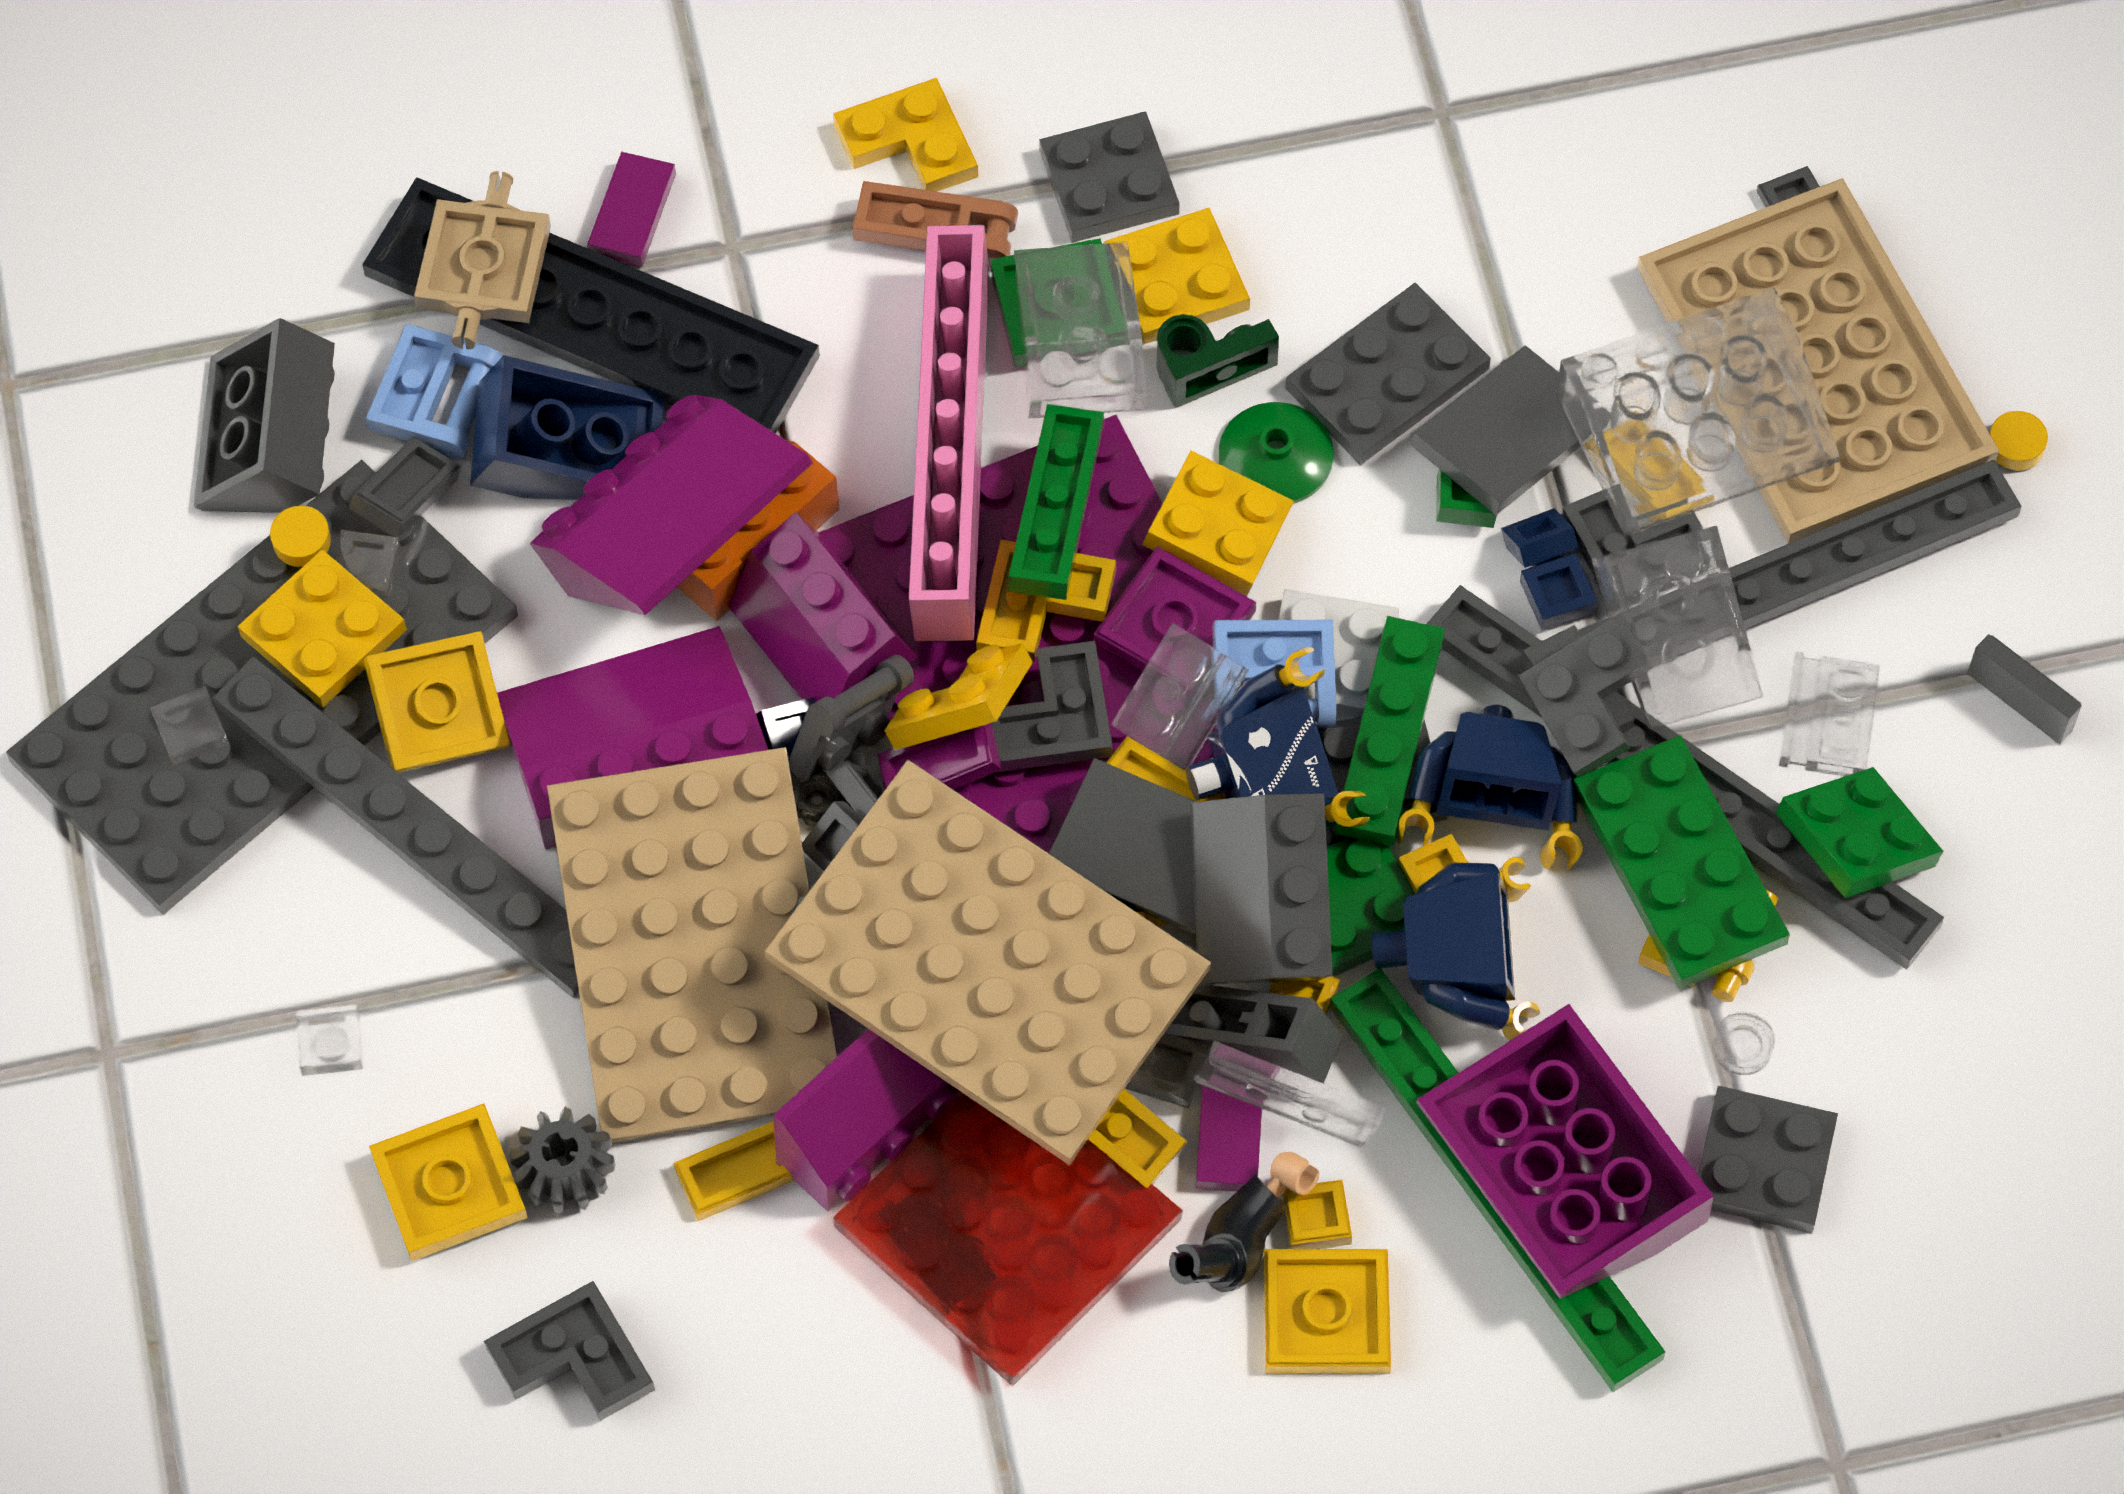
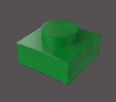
M1439 469L1436 482V522L1494 528L1497 515L1493 514Z

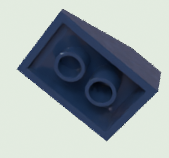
M503 355L479 381L470 486L521 498L578 500L585 494L583 488L592 477L604 470L613 469L627 456L625 450L631 442L645 433L654 432L663 424L664 400L648 390Z

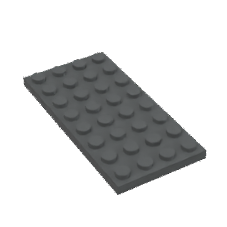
M362 459L322 491L320 495L305 505L318 510L328 523L331 544L327 554L404 618L407 631L384 652L478 631L482 632L484 643L486 644L518 617L516 604L424 517L420 516L397 539L349 509L353 494L376 473ZM270 535L6 751L10 763L162 915L168 912L314 789L311 784L214 706L213 697L252 656L364 746L381 732L366 669L322 708L241 638L237 626L302 568L288 565L278 558L273 549Z

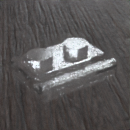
M1172 623L1111 725L1174 763V765L1186 770V766L1193 763L1208 735L1218 722L1220 710L1236 692L1249 669L1180 626Z
M1795 651L1778 766L1787 767L1788 764L1805 766L1807 771L1838 776H1847L1867 769L1880 665L1822 656L1821 659L1804 657L1803 652Z

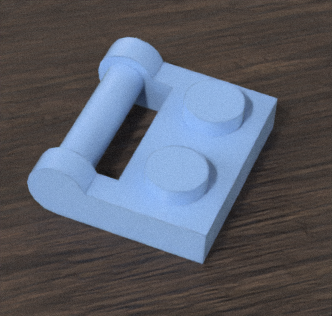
M406 324L366 416L368 430L409 441L414 436L448 458H464L470 444V438L467 434L477 411L479 381L503 355L489 346L476 343L473 349H466L465 341L463 349L452 344V336ZM455 365L468 367L469 372L447 424L443 425L433 422L432 420Z
M1333 619L1214 621L1212 628L1215 686L1214 720L1216 729H1219V712L1235 693V684L1243 683L1277 664L1285 666L1287 658L1292 653L1305 647H1311L1314 651L1299 659L1300 671L1307 676H1312L1325 669L1324 676L1315 682V699H1308L1317 728H1335L1336 686Z

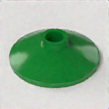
M1267 402L1245 409L1229 422L1220 439L1218 457L1220 465L1293 500V504L1312 496L1326 482L1332 469L1334 450L1328 430L1311 412L1290 403ZM1278 440L1287 445L1280 449H1274L1268 446L1267 442Z

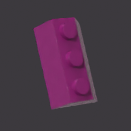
M797 512L751 550L728 607L801 700L814 697L816 702L826 696L834 698L875 672L876 666L891 655H900L909 664L919 657L821 534Z
M867 1029L774 1114L776 1164L779 1167L783 1165L792 1175V1179L828 1212L841 1199L849 1202L857 1197L871 1179L870 1173L885 1159L892 1162L899 1158L912 1144L915 1138L914 1132L929 1118L935 1122L946 1115L957 1101L958 1089L870 1029Z

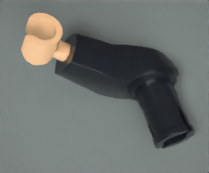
M1294 1152L1279 1153L1271 1164L1270 1175L1272 1179L1267 1184L1254 1175L1213 1213L1207 1225L1202 1245L1181 1244L1176 1247L1179 1253L1172 1252L1169 1259L1172 1277L1178 1283L1184 1285L1208 1282L1212 1288L1220 1292L1234 1291L1250 1282L1260 1268L1267 1236L1288 1207L1281 1200L1280 1196L1287 1188L1300 1195L1307 1194L1316 1185L1320 1175L1319 1170L1310 1165L1307 1159Z

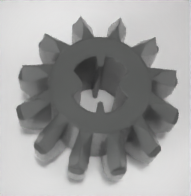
M565 1106L560 1112L559 1121L551 1122L549 1115L540 1111L537 1115L539 1129L535 1130L520 1126L518 1137L523 1146L512 1148L510 1151L511 1164L518 1168L515 1174H513L517 1189H530L528 1197L530 1203L536 1208L551 1198L553 1211L559 1215L566 1208V1200L571 1199L575 1200L576 1205L580 1209L585 1210L589 1205L586 1191L605 1195L608 1186L603 1175L612 1173L615 1170L614 1156L607 1153L610 1147H612L610 1135L606 1131L595 1132L597 1128L596 1120L590 1114L585 1115L574 1123L572 1110ZM564 1155L571 1163L561 1166L555 1158Z

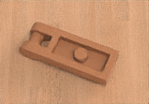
M863 181L852 228L853 240L926 251L927 226L980 224L987 228L985 237L990 266V259L1010 255L1012 246L1007 240L1008 234L1015 230L1019 212L1015 206L1003 201Z

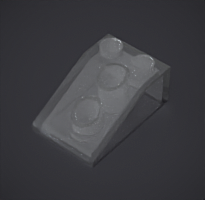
M1128 242L1014 250L1028 419L1044 418L1047 404L1101 411L1104 413L1143 410L1147 390L1142 337Z
M1717 525L1701 527L1592 558L1608 619L1620 613L1627 620L1654 667L1631 681L1648 729L1764 697Z

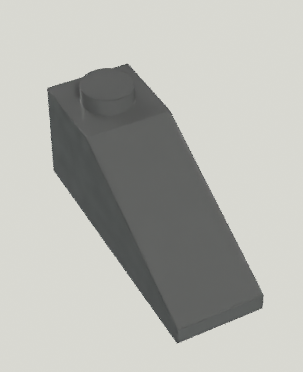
M1198 985L1159 1042L1236 1069L1264 1071V1079L1322 1088L1343 1035L1312 998L1215 985Z

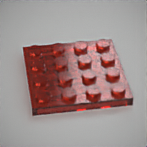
M962 1093L833 1217V1224L842 1235L1013 1387L1182 1220L1183 1210L1152 1183L1148 1188L1143 1186L1089 1139L1071 1164L1068 1165Z

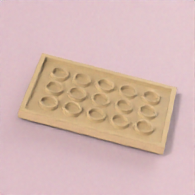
M1843 178L1639 256L1637 269L1788 544L1991 460L1997 461L1999 450Z
M786 747L547 785L600 1130L608 1132L611 1142L615 1143L774 1116L781 1107L837 1058L828 1001L765 959L764 953L790 918L791 910L797 907L798 899L806 896L810 891Z
M909 760L906 761L764 951L765 959L1068 1165L1071 1164L1206 976L1211 966L1210 961Z

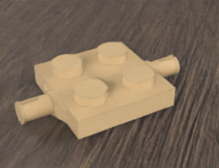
M499 171L490 173L485 200L462 203L437 199L414 295L416 308L448 312L458 316L451 342L454 346L463 349L464 341L466 349H473L475 347L480 320L494 318L529 323L551 228L550 217L546 213L523 211L507 204L514 178L509 173L503 171L501 180Z

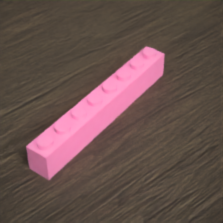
M984 225L927 226L909 605L915 641L974 640L989 263Z

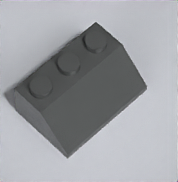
M278 318L210 357L194 499L195 508L202 511L281 513L287 508L299 506L320 495V489L324 481L322 466L325 438L330 425L328 419L330 388L335 376L333 369L334 342L282 318Z
M1324 793L1257 795L1192 802L1190 804L1196 952L1211 962L1210 970L1199 985L1317 982L1332 977Z

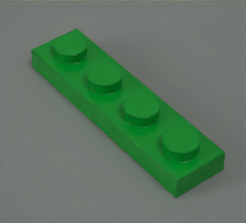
M1047 404L1009 571L1008 592L1067 600L1103 432L1104 412Z
M1387 616L1344 791H1362L1366 794V797H1355L1348 802L1346 806L1348 816L1351 819L1359 817H1370L1366 825L1361 827H1347L1336 822L1335 834L1388 846L1394 845L1443 645L1445 628Z

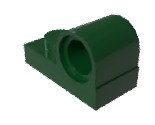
M1185 314L1172 316L1164 321L1158 330L1156 369L1173 406L1178 408L1277 366L1279 335L1271 321L1267 319L1253 326L1244 324L1235 327L1224 338L1216 341L1209 327L1201 319ZM1189 349L1194 353L1184 356L1178 355L1174 351Z

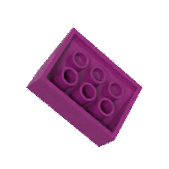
M690 395L676 402L668 410V419L654 432L645 433L631 442L625 450L627 456L613 469L604 470L592 477L583 488L585 494L570 507H564L552 513L541 526L543 531L529 544L567 596L646 615L813 464L807 453L722 399Z
M720 626L497 692L507 734L545 850L556 847L547 785L768 750L752 701Z
M1567 1004L1417 1099L1420 1109L1559 1299L1657 1255L1709 1220L1714 1198L1713 1194L1570 1004Z

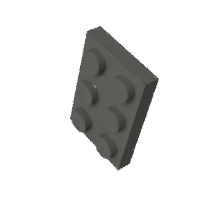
M1415 282L1287 376L1285 389L1307 411L1315 415L1324 424L1329 434L1361 466L1490 369L1491 357Z

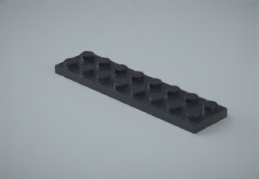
M416 177L363 262L364 275L414 297L437 199L462 203L472 202L473 200ZM550 232L529 323L494 318L482 319L479 323L481 326L616 383L648 390L664 400V403L671 406L690 395L722 399L775 434L820 357L819 345Z

